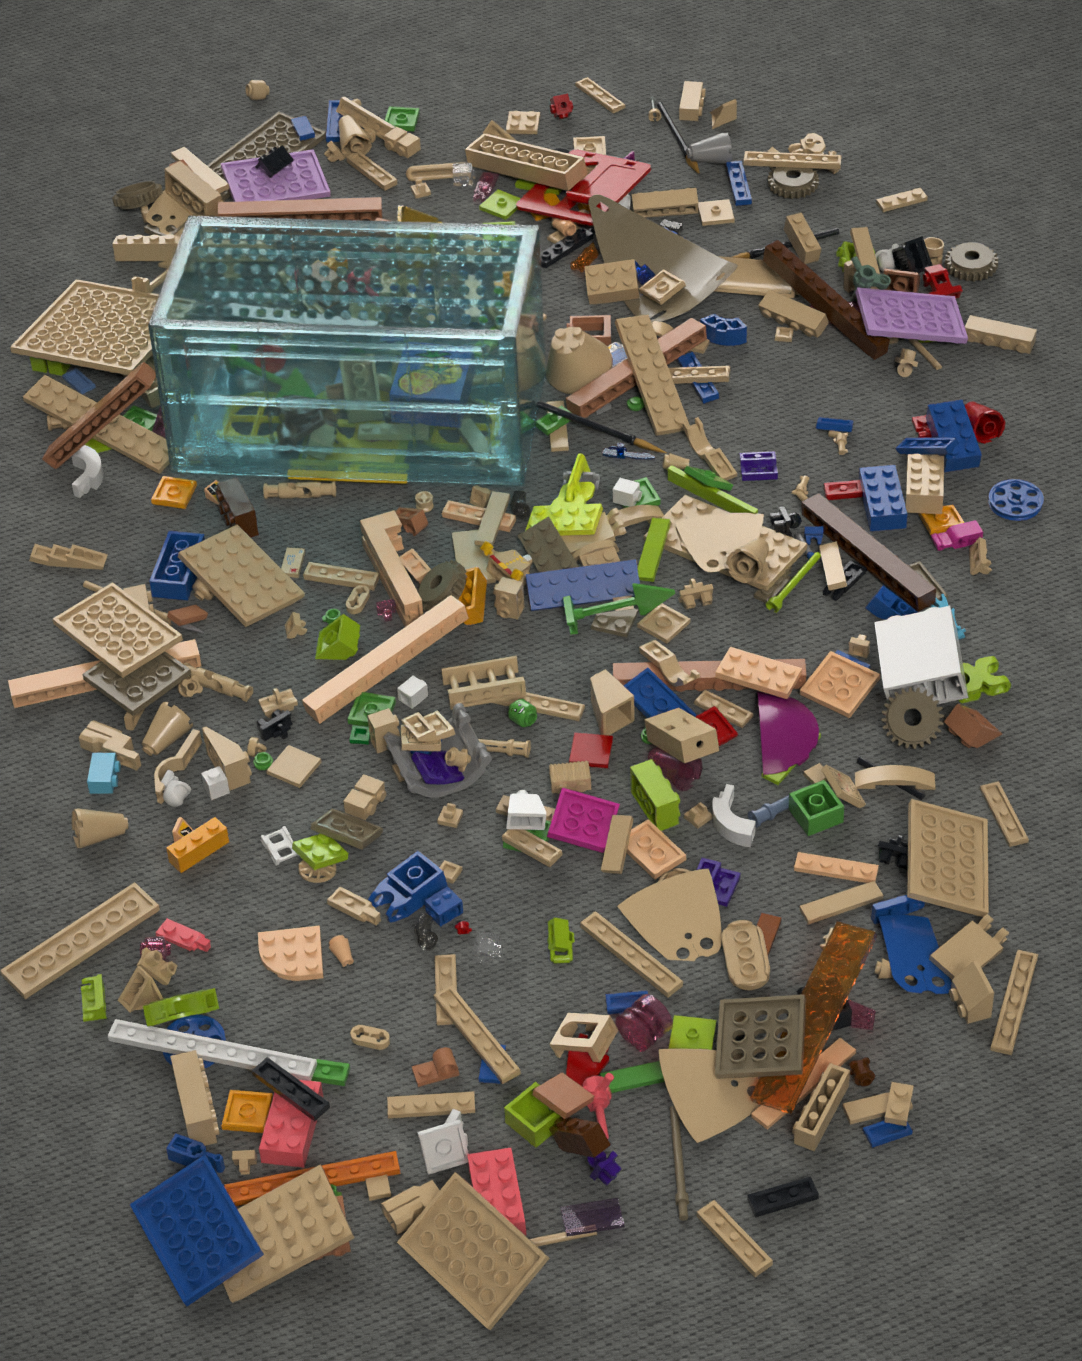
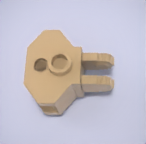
M809 133L804 139H800V143L789 145L788 150L790 153L824 154L823 151L826 149L822 136L816 133Z

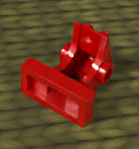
M941 264L925 267L923 286H931L933 292L929 294L955 296L956 299L960 298L963 291L961 285L952 287L946 268H943Z

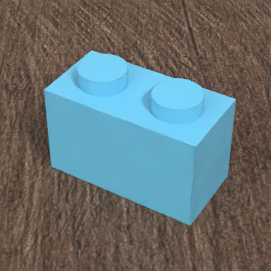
M92 753L87 779L90 794L113 793L114 787H118V775L116 774L121 770V762L117 761L116 753Z

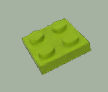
M321 833L295 841L292 844V849L314 870L348 860L349 853L333 838Z

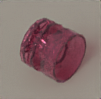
M643 994L631 1007H627L624 1012H621L616 1017V1026L624 1040L628 1043L630 1042L638 1051L645 1052L651 1045L656 1043L657 1039L662 1038L673 1028V1021L666 1007L652 995Z

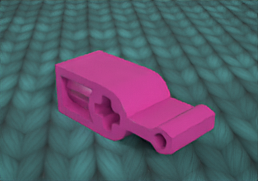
M974 520L953 525L943 533H934L931 535V540L939 551L948 547L957 549L973 545L979 537L983 538V531L978 522Z

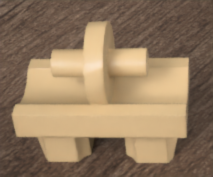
M902 348L900 357L895 358V362L900 363L897 367V372L900 376L908 377L912 373V366L917 367L918 362L914 361L916 351Z
M692 578L689 580V585H684V590L679 591V603L682 602L685 609L695 608V599H700L702 606L710 605L713 601L712 584L703 586L702 582L696 583L695 579Z
M274 688L273 695L258 699L259 705L268 718H271L272 713L277 709L291 711L294 710V706L298 705L291 689L279 692L277 688Z
M144 948L137 966H141L162 985H168L171 976L176 972L177 965L172 961L165 962L159 951H151L148 948Z

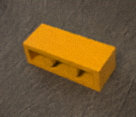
M479 567L466 569L465 588L458 601L465 605L469 618L464 621L465 625L481 623L484 620L487 580Z
M216 817L207 821L166 848L169 863L180 873L189 869L229 843L227 827Z

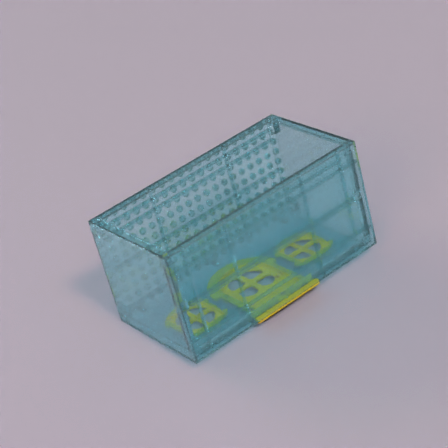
M188 216L148 324L171 472L288 477V479L403 484H406L408 481L524 486L535 432V421H537L539 410L536 405L541 400L546 374L538 225Z

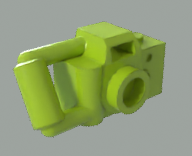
M554 917L548 921L547 941L549 944L548 949L550 950V960L554 964L570 963L573 960L572 944L575 942L574 933L569 931L568 920ZM555 951H567L568 955H555Z

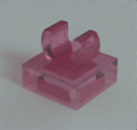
M395 599L376 602L377 615H383L385 622L391 621L392 613H396Z

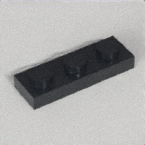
M811 1176L747 1195V1200L755 1218L819 1199V1193Z

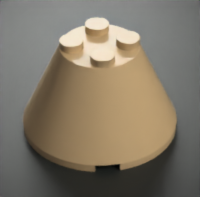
M580 327L560 328L556 330L551 342L546 364L547 380L558 391L573 394L612 368V354L603 342L584 332Z

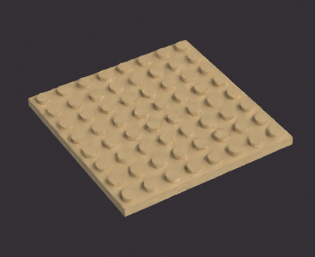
M76 279L10 347L11 353L128 376L142 362H146L195 308V301Z

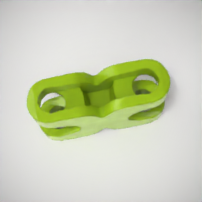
M996 657L980 658L976 660L975 667L969 663H963L968 698L960 699V703L978 700L981 697V692L989 696H995L1010 690L1011 683L1006 676L991 675V673L998 671L999 662Z

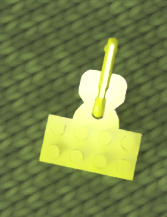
M582 453L577 455L568 483L562 486L559 496L553 500L552 504L533 507L525 531L549 516L560 536L595 535L603 507L602 504H586V501L593 497L595 485L592 482H579L583 472H591L587 460Z

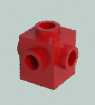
M568 93L553 96L550 99L551 114H554V118H568V115L573 110V103L569 100Z

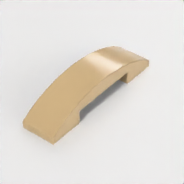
M636 505L618 510L624 527L646 520L648 523H651L652 518H662L664 516L659 506Z
M876 766L855 772V787L857 789H875V785H915L916 789L935 790V774L911 766Z

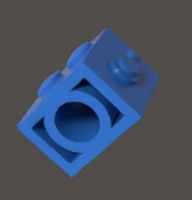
M447 886L425 900V910L429 917L441 927L463 913V902Z

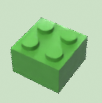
M825 780L789 793V811L807 836L844 822V805Z

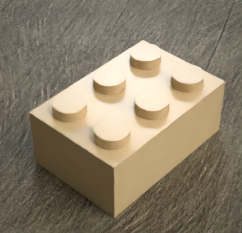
M634 259L585 266L587 294L590 304L640 298Z

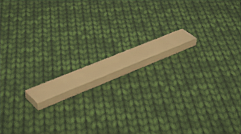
M851 228L850 234L856 256L861 265H870L874 267L876 273L880 274L868 228ZM889 338V344L898 343V338Z

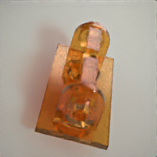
M594 242L584 248L578 258L571 262L570 268L572 270L578 269L580 273H583L585 266H589L599 256Z

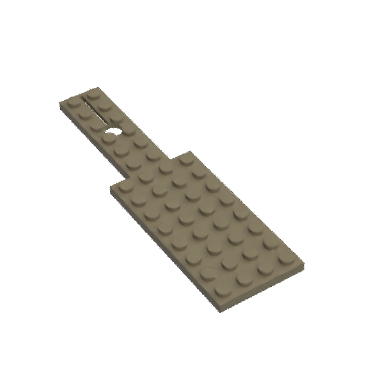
M277 112L207 166L225 180L221 163L259 158L264 154L267 156L269 155L268 152L275 146L279 148L283 145L288 153L311 150L326 138V132L312 126L315 137L300 141L291 124L293 117ZM229 189L220 193L223 202L231 196ZM159 215L154 221H161L162 216ZM194 218L187 220L178 228L168 225L166 231L172 232L170 234L175 235ZM147 224L144 227L145 233L149 235L166 236L160 232L157 226Z

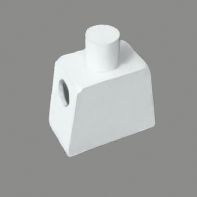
M520 790L517 794H511L506 829L544 830L546 810L539 795L528 794L525 790Z

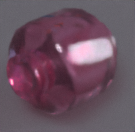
M148 936L143 942H140V958L144 948H148L151 951H159L164 961L171 954L170 943H166V939L163 936Z

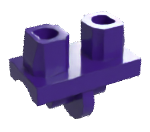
M603 1151L595 1158L587 1156L588 1164L594 1168L590 1177L594 1181L599 1178L607 1186L622 1170L615 1162L618 1155L612 1151L606 1157Z

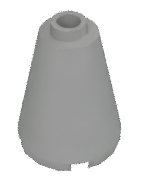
M722 132L693 143L686 150L687 157L691 161L726 164V162L732 161V154H729V149L732 148L731 140L728 133Z

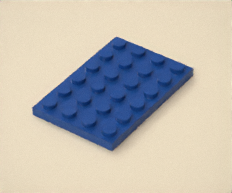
M203 1155L130 1204L186 1306H189L264 1255L206 1155Z

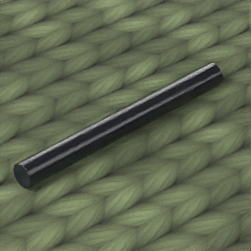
M861 756L857 759V764L866 769L877 766ZM895 785L919 800L926 796L925 793L911 785Z

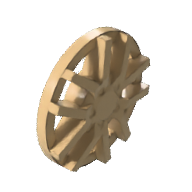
M304 860L299 863L298 868L300 876L306 881L313 883L326 882L332 879L337 870L336 864H333V867L330 865L314 870Z

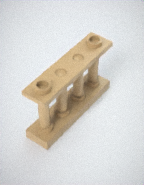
M517 656L441 669L443 685L450 684L452 688L448 690L451 710L458 703H462L464 707L526 697L524 677L516 678L515 673L518 672ZM507 674L508 679L497 681L496 676ZM477 679H489L488 683L478 684ZM466 681L470 682L471 686L459 688L458 683Z

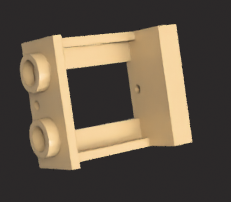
M567 1013L550 1042V1046L558 1058L562 1056L565 1050L588 1052L593 1062H601L618 1029L610 1015ZM577 1024L597 1025L590 1039L572 1038L578 1028Z

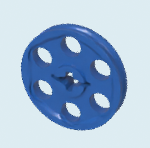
M1008 479L995 484L991 488L988 498L989 507L996 515L1014 521L1027 520L1036 516L1044 502L1043 494L1037 486L1020 479ZM1017 486L1020 489L1014 490L1011 487ZM996 492H1002L1004 495H997ZM1034 493L1036 496H1028L1027 494ZM1002 504L1004 507H997L996 505ZM1029 505H1034V506H1036L1037 508L1031 509V508H1029L1028 506H1029ZM1019 511L1020 514H1014L1012 512Z
M205 1015L182 1017L167 1027V1030L180 1032L178 1029L181 1026H188L189 1029L182 1033L226 1041L222 1026L215 1019ZM205 1024L211 1026L206 1031L199 1029L202 1025ZM163 1052L166 1061L172 1065L170 1056L176 1054ZM203 1060L204 1068L213 1065L215 1062Z

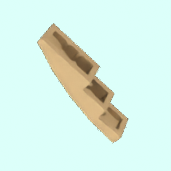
M35 544L29 561L47 566L103 570L108 554L73 544L71 549L53 544L52 549Z

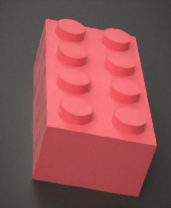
M299 1080L323 1097L321 1082ZM274 1092L259 1146L261 1163L304 1168L317 1120L313 1121L276 1092Z
M504 1148L467 1154L472 1187L526 1236L525 1218L512 1149Z

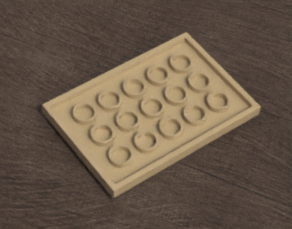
M238 525L186 548L178 554V558L245 627L297 602L305 596L300 587Z
M113 582L53 618L55 626L122 678L183 640L181 633Z
M911 799L908 808L907 897L980 917L989 913L988 819Z
M321 1164L238 1208L264 1255L223 1282L229 1299L232 1303L241 1300L355 1238Z
M456 1172L397 1242L489 1330L494 1327L550 1259Z

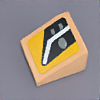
M215 480L205 487L204 492L205 498L218 505L220 502L216 498L215 491H218L217 483L219 481Z
M182 817L177 819L172 831L174 842L193 831Z

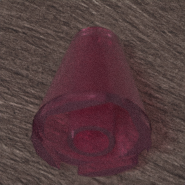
M659 747L651 750L648 755V760L652 759L655 765L661 768L663 777L668 779L670 784L680 791L689 790L694 786L690 784L695 779L699 780L703 765L700 758L683 763Z

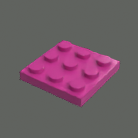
M562 788L547 837L604 853L612 816L617 815L620 804Z

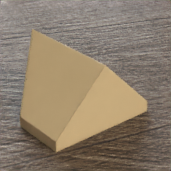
M736 99L722 104L710 112L712 114V129L737 119Z
M137 966L118 1001L131 1013L134 1010H141L144 1005L161 1000L163 997L153 978L141 966Z

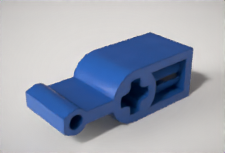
M175 1134L166 1148L168 1159L184 1166H188L203 1155H206L217 1172L221 1173L225 1169L222 1155L207 1152L206 1146L203 1143L188 1137Z

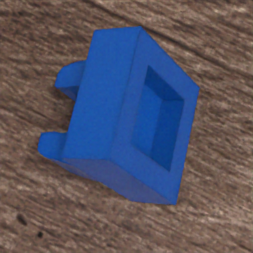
M805 527L804 538L808 545H810L812 539H816L817 545H821L823 527Z

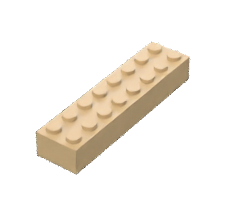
M485 133L465 149L467 162L472 167L569 191L587 175L584 157Z

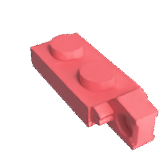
M166 919L155 932L157 937L189 951H195L198 948L208 952L211 948L210 940L205 938V935L170 919Z

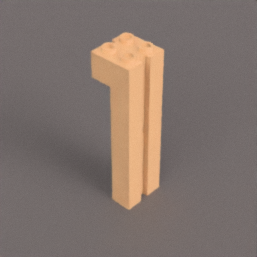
M395 510L360 520V526L363 534V547L376 572L379 573L380 580L406 627L423 615V605L419 593L396 552L403 550L404 547L401 535L397 534L401 532L402 523Z

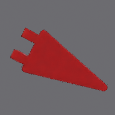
M580 1033L578 1038L588 1039V1035ZM609 1048L601 1062H593L588 1052L569 1051L566 1075L583 1087L586 1078L598 1076L608 1064L609 1056L607 1052Z

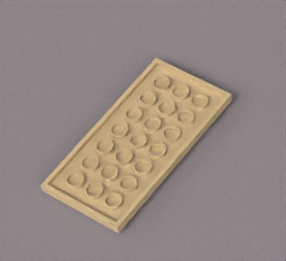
M684 495L662 517L671 521L664 549L695 562L686 549L675 522L691 517L730 512ZM762 526L760 538L769 545L768 555L761 576L755 582H747L746 584L767 591L785 573V570L792 566L807 550V543L782 533H776L775 530ZM648 532L644 535V540H646ZM726 552L720 553L722 556L727 554ZM716 560L707 562V566L712 568L719 564ZM722 569L718 571L722 574L732 577L729 573V569Z

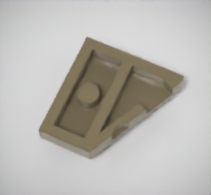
M638 609L598 613L591 625V630L627 637L638 615Z

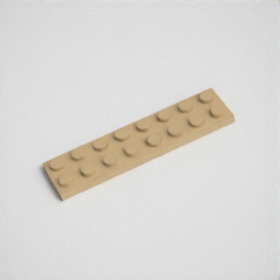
M649 315L616 319L617 331L655 435L684 431L683 423L686 422L688 426L690 425Z
M134 882L1 969V976L24 999H27L160 911L159 905Z

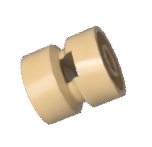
M935 237L924 239L932 265L942 264L944 242Z

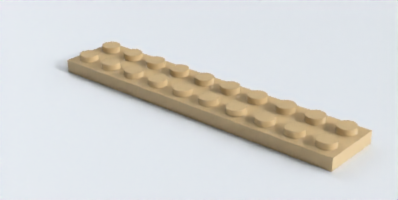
M46 375L23 396L24 402L69 426H72L97 404L92 399ZM120 414L93 437V439L158 474L181 452L180 446Z

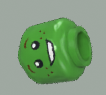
M518 699L509 706L508 716L511 721L520 727H528L535 723L537 709L528 701Z

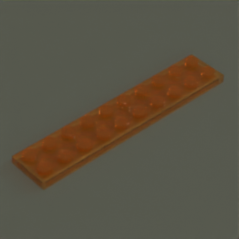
M836 922L801 995L806 997L803 1074L760 1077L750 1097L753 1103L792 1114L877 938L875 931ZM782 1032L779 1039L785 1038L788 1033ZM780 1051L776 1054V1057H784L787 1052Z

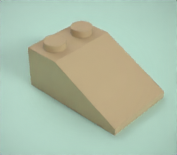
M203 727L206 753L214 767H221L228 780L229 791L251 783L250 776L252 772L247 764L250 762L247 752H243L235 742L208 727Z

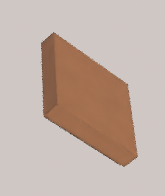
M560 1073L533 1090L532 1094L564 1119L592 1103L595 1097L564 1073Z

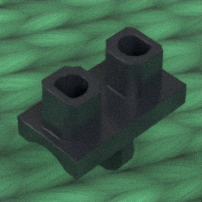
M784 506L779 507V512L770 513V523L774 526L776 533H785L789 537H792L789 528L795 529L802 522L799 514L791 513L788 515Z
M277 709L272 713L270 721L263 718L257 721V728L261 733L263 741H267L272 737L277 738L278 736L286 739L288 737L287 731L293 725L289 710L282 712L280 709Z
M900 834L898 839L890 838L889 843L879 841V862L889 865L891 857L894 856L898 857L897 867L908 869V842L904 841V835Z

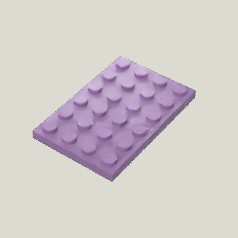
M314 149L289 153L294 161L271 178L261 166L258 169L255 167L259 163V158L221 163V169L226 182L229 184V191L233 202L317 199L330 197L331 192Z
M857 287L856 297L867 335L952 342L956 344L967 343L968 336L955 296Z

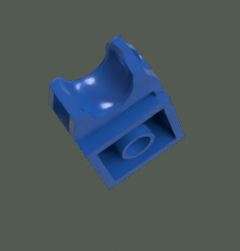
M417 851L387 873L388 877L378 884L368 900L372 902V906L375 908L379 905L391 903L385 913L388 921L391 923L409 917L425 905L426 899L448 885L444 871L421 852ZM382 894L377 902H374L375 898L378 895ZM398 909L397 914L392 917V913Z

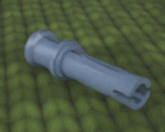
M789 795L772 804L765 803L762 805V808L756 811H749V820L756 821V828L767 820H773L776 814L789 808Z

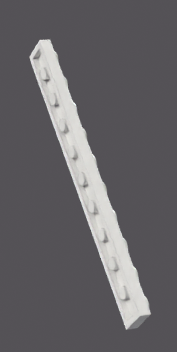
M115 1019L108 1034V1040L112 1042L176 1055L196 1050L198 1058H202L205 1061L253 1070L268 1057L299 1080L311 1081L317 1067V1060L152 1026L147 1027V1025Z

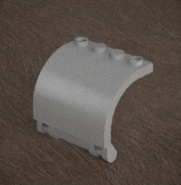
M458 703L453 707L452 717L448 720L454 728L455 735L442 739L441 750L448 751L452 747H456L459 751L462 749L468 750L471 761L465 767V771L462 772L465 777L463 781L440 785L426 784L411 758L413 754L410 751L401 750V737L390 732L384 736L387 743L386 746L392 753L393 761L398 765L400 774L405 779L410 792L425 797L439 798L466 789L480 778L486 771L485 767L492 761L490 753L486 752L485 744L479 742L469 723L471 718L466 713L462 703Z

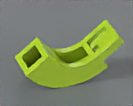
M215 988L177 995L143 1006L147 1027L220 1009Z

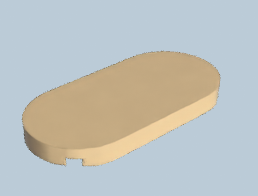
M747 920L731 922L722 932V947L728 978L734 986L743 990L761 988L770 978V965L763 932L758 925L756 927Z

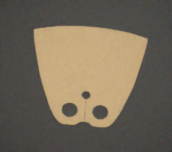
M165 190L157 198L146 215V221L153 226H157L160 232L165 235L172 233L166 231L168 225L178 228L187 220L194 218L172 199ZM159 214L162 216V220L154 221L152 216ZM194 218L174 236H180L204 225Z
M711 514L679 520L675 524L686 549L699 567L706 572H718L722 569H729L726 561L732 551L760 538L764 514ZM721 552L727 553L724 556L720 555ZM716 560L719 564L712 568L707 566V562Z
M709 869L690 871L659 881L638 891L617 906L640 935L668 960L695 961L700 956L709 957L716 954L721 948L720 911ZM691 933L692 938L686 939L685 934ZM703 938H710L713 941V946L710 949H703L700 946V941ZM679 948H687L690 952L689 957L686 959L678 958L676 952Z
M659 1049L661 1070L670 1098L684 1126L697 1143L736 1125L759 1107L767 1090L765 1085L759 1081L758 1077L717 1079L715 1076L717 1050ZM736 1054L733 1059L740 1060L744 1055ZM736 1080L738 1082V1086H732L731 1081ZM748 1087H757L760 1090V1096L758 1098L750 1097L747 1093Z

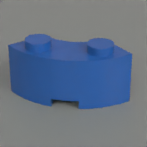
M712 314L700 319V323L706 325L707 339L710 342L725 346L747 343V326L739 318L726 319Z

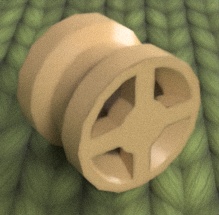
M422 491L415 495L416 509H423L424 512H429L433 509V496L430 492Z

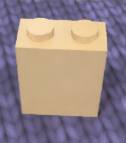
M606 669L590 678L591 704L600 734L611 735L635 721L634 695Z

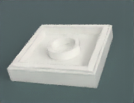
M460 1119L417 1132L428 1175L468 1163L467 1154L469 1153Z

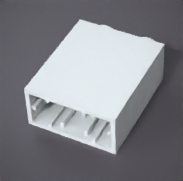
M950 606L941 608L931 607L923 612L905 616H892L887 620L874 622L883 689L888 704H890L888 698L892 697L894 699L895 692L900 695L903 688L905 692H909V687H912V690L915 692L919 687L920 693L927 690V696L929 697L933 694L932 700H939L938 704L968 698L958 632Z

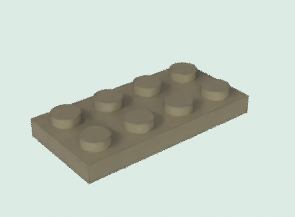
M549 516L518 535L539 572L579 567Z

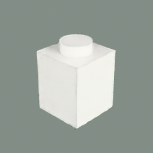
M619 478L613 488L614 503L631 507L635 506L636 502H639L641 499L640 483Z
M415 676L410 677L397 688L398 700L413 709L428 697L427 684Z
M220 766L201 773L204 788L211 800L230 793L228 780Z

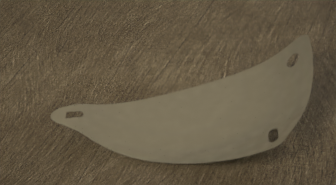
M597 194L589 198L590 212L604 263L634 259L637 277H639L637 278L639 288L663 269L685 281L686 286L662 305L641 294L640 291V298L624 300L635 316L649 315L651 318L657 313L666 310V313L651 320V323L679 316L707 298L738 267L737 264L716 256L605 196ZM602 202L609 210L604 212L596 206ZM725 273L720 280H716L720 274Z

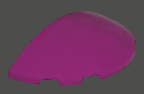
M757 691L763 777L764 775L787 771L789 767L795 764L800 766L809 758V753L813 748L816 749L818 744L819 727L815 716L803 703L792 697L784 699Z

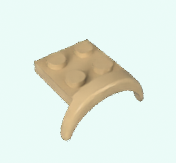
M601 540L587 544L572 554L575 561L579 559L582 567L620 562L617 554L619 548L611 540Z

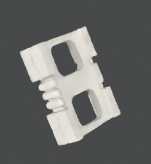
M285 826L266 836L261 835V842L265 849L269 851L271 859L276 866L282 861L299 856L292 849L293 840ZM278 834L282 835L283 841L275 844L270 841L271 837ZM290 848L291 854L284 857L278 854V851Z

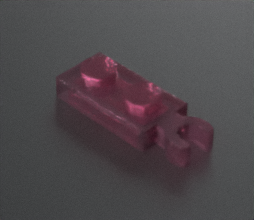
M491 172L482 173L474 190V202L481 198L483 203L486 200L485 196L490 197L499 174Z

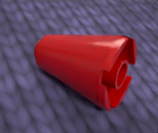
M973 401L965 405L978 442L983 444L992 442L989 439L999 438L1002 435L1006 423L1000 412Z

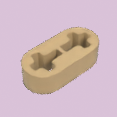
M358 585L353 589L346 601L348 613L358 614L363 610L370 597V591L367 586Z
M357 1025L350 1032L352 1042L359 1046L382 1050L390 1044L389 1033L383 1029ZM360 1033H364L360 1038L357 1037ZM380 1037H384V1040L377 1042Z

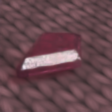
M847 999L852 1009L851 1027L873 1030L876 1011Z

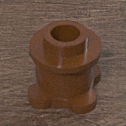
M867 1057L849 1063L851 1068L850 1075L855 1076L854 1082L858 1086H869L875 1079L874 1072L870 1070V1059Z

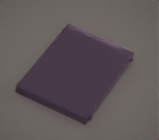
M618 1198L560 1207L567 1237L625 1227Z

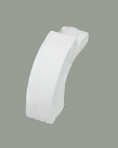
M84 445L71 456L73 466L84 470V473L72 483L74 496L78 498L87 494L90 488L97 490L103 480V468L99 454L91 447Z
M726 784L725 790L720 792L719 798H713L712 818L714 826L720 835L728 841L751 848L755 836L756 821L740 818L731 812L730 808L734 799V785Z

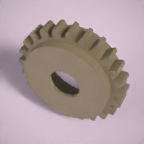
M776 167L775 169L772 168V172H769L768 176L770 191L784 198H805L806 195L810 196L811 192L814 193L819 185V175L813 168ZM789 175H797V176H799V177H798V178H789L788 176H789Z
M154 181L140 182L116 191V195L112 197L115 207L133 209L155 202L163 194V189L160 184H155Z
M962 243L956 245L955 248H951V251H947L945 267L949 274H954V277H958L960 280L982 281V279H988V276L992 277L993 273H996L999 258L997 253H994V250H990L984 244ZM965 256H976L979 258L976 260H969Z
M450 560V562L445 561V563L438 564L426 574L418 591L422 599L424 611H429L450 595L457 600L459 599L466 584L467 571L465 567L456 560Z
M909 687V692H905L903 688L901 689L902 694L899 695L895 692L894 699L892 697L888 698L890 704H884L887 711H882V714L886 716V718L881 719V722L886 723L883 726V730L888 729L887 737L893 736L892 743L896 740L899 741L898 747L905 744L906 749L909 748V745H912L914 750H916L917 745L924 748L925 742L930 745L931 738L937 739L935 733H941L938 726H943L944 723L939 720L944 718V715L939 714V712L943 708L936 706L939 700L933 701V694L929 697L927 696V690L920 693L919 687L916 689V692L912 690V687ZM909 709H917L921 713V722L916 726H910L904 720V714Z

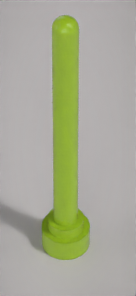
M819 552L813 554L777 596L771 597L765 605L768 610L773 608L775 609L774 612L777 613L782 608V601L821 558Z

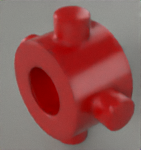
M461 921L455 925L459 935L469 934L472 931V928H469V922Z

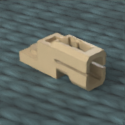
M93 720L88 724L87 729L85 728L80 734L81 748L93 753L99 751L103 753H116L117 761H120L121 765L136 771L141 767L140 756L133 751L131 737L122 734V731Z
M433 1180L420 1187L413 1186L381 1203L382 1213L389 1223L393 1221L391 1226L398 1235L406 1231L440 1190Z

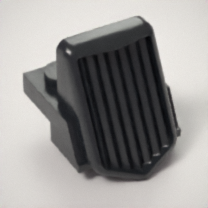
M923 236L901 244V247L892 250L897 270L921 273L925 271V267L933 266Z

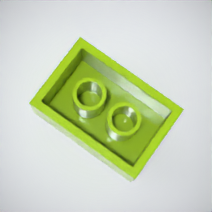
M652 759L631 766V793L647 818L660 831L678 825L680 798L677 792L674 793L671 789L669 780L663 777L661 768L656 766Z

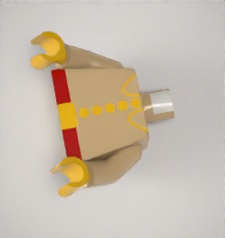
M485 541L480 549L489 557L486 571L498 581L505 577L521 581L523 586H525V575L530 574L531 556L525 555L522 557L516 550L498 552L493 549L494 547L491 543Z

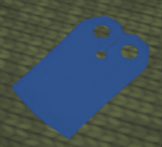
M913 915L878 916L894 980L907 992L922 993L928 990L935 994L949 993L952 985L950 978L929 960L930 955L939 948L929 918ZM922 965L925 970L920 971L917 966ZM909 975L915 977L918 981L917 985H908L905 982V977ZM932 978H942L945 985L943 987L935 986L932 983Z

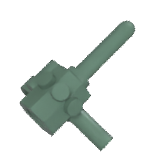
M857 256L851 259L856 269L853 276V284L856 289L850 298V304L857 302V287L869 289L877 287L880 290L888 288L891 283L889 276L876 273L874 267L870 265L862 266Z

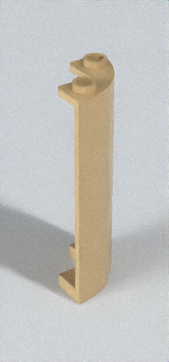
M718 256L737 264L738 267L714 290L716 292L765 296L770 289L788 298H795V295H799L795 289L763 260ZM725 273L720 274L716 280H720Z

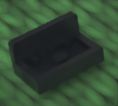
M283 145L279 148L275 146L268 152L269 155L266 156L264 154L258 159L259 163L255 167L258 169L261 166L271 178L291 164L294 159Z

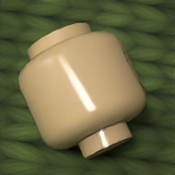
M251 80L246 85V95L251 100L265 99L269 95V86L266 85L264 80Z
M199 578L192 586L195 592L194 596L201 601L203 599L211 600L215 596Z

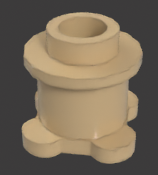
M193 675L190 679L186 678L178 684L180 695L192 697L193 694L203 691V687L198 682V676Z
M452 747L446 752L445 760L448 766H457L460 772H464L465 767L471 761V756L468 755L467 749L459 751L456 747Z

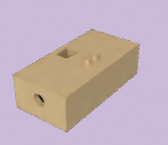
M680 708L644 719L648 741L683 763L719 751L716 729Z

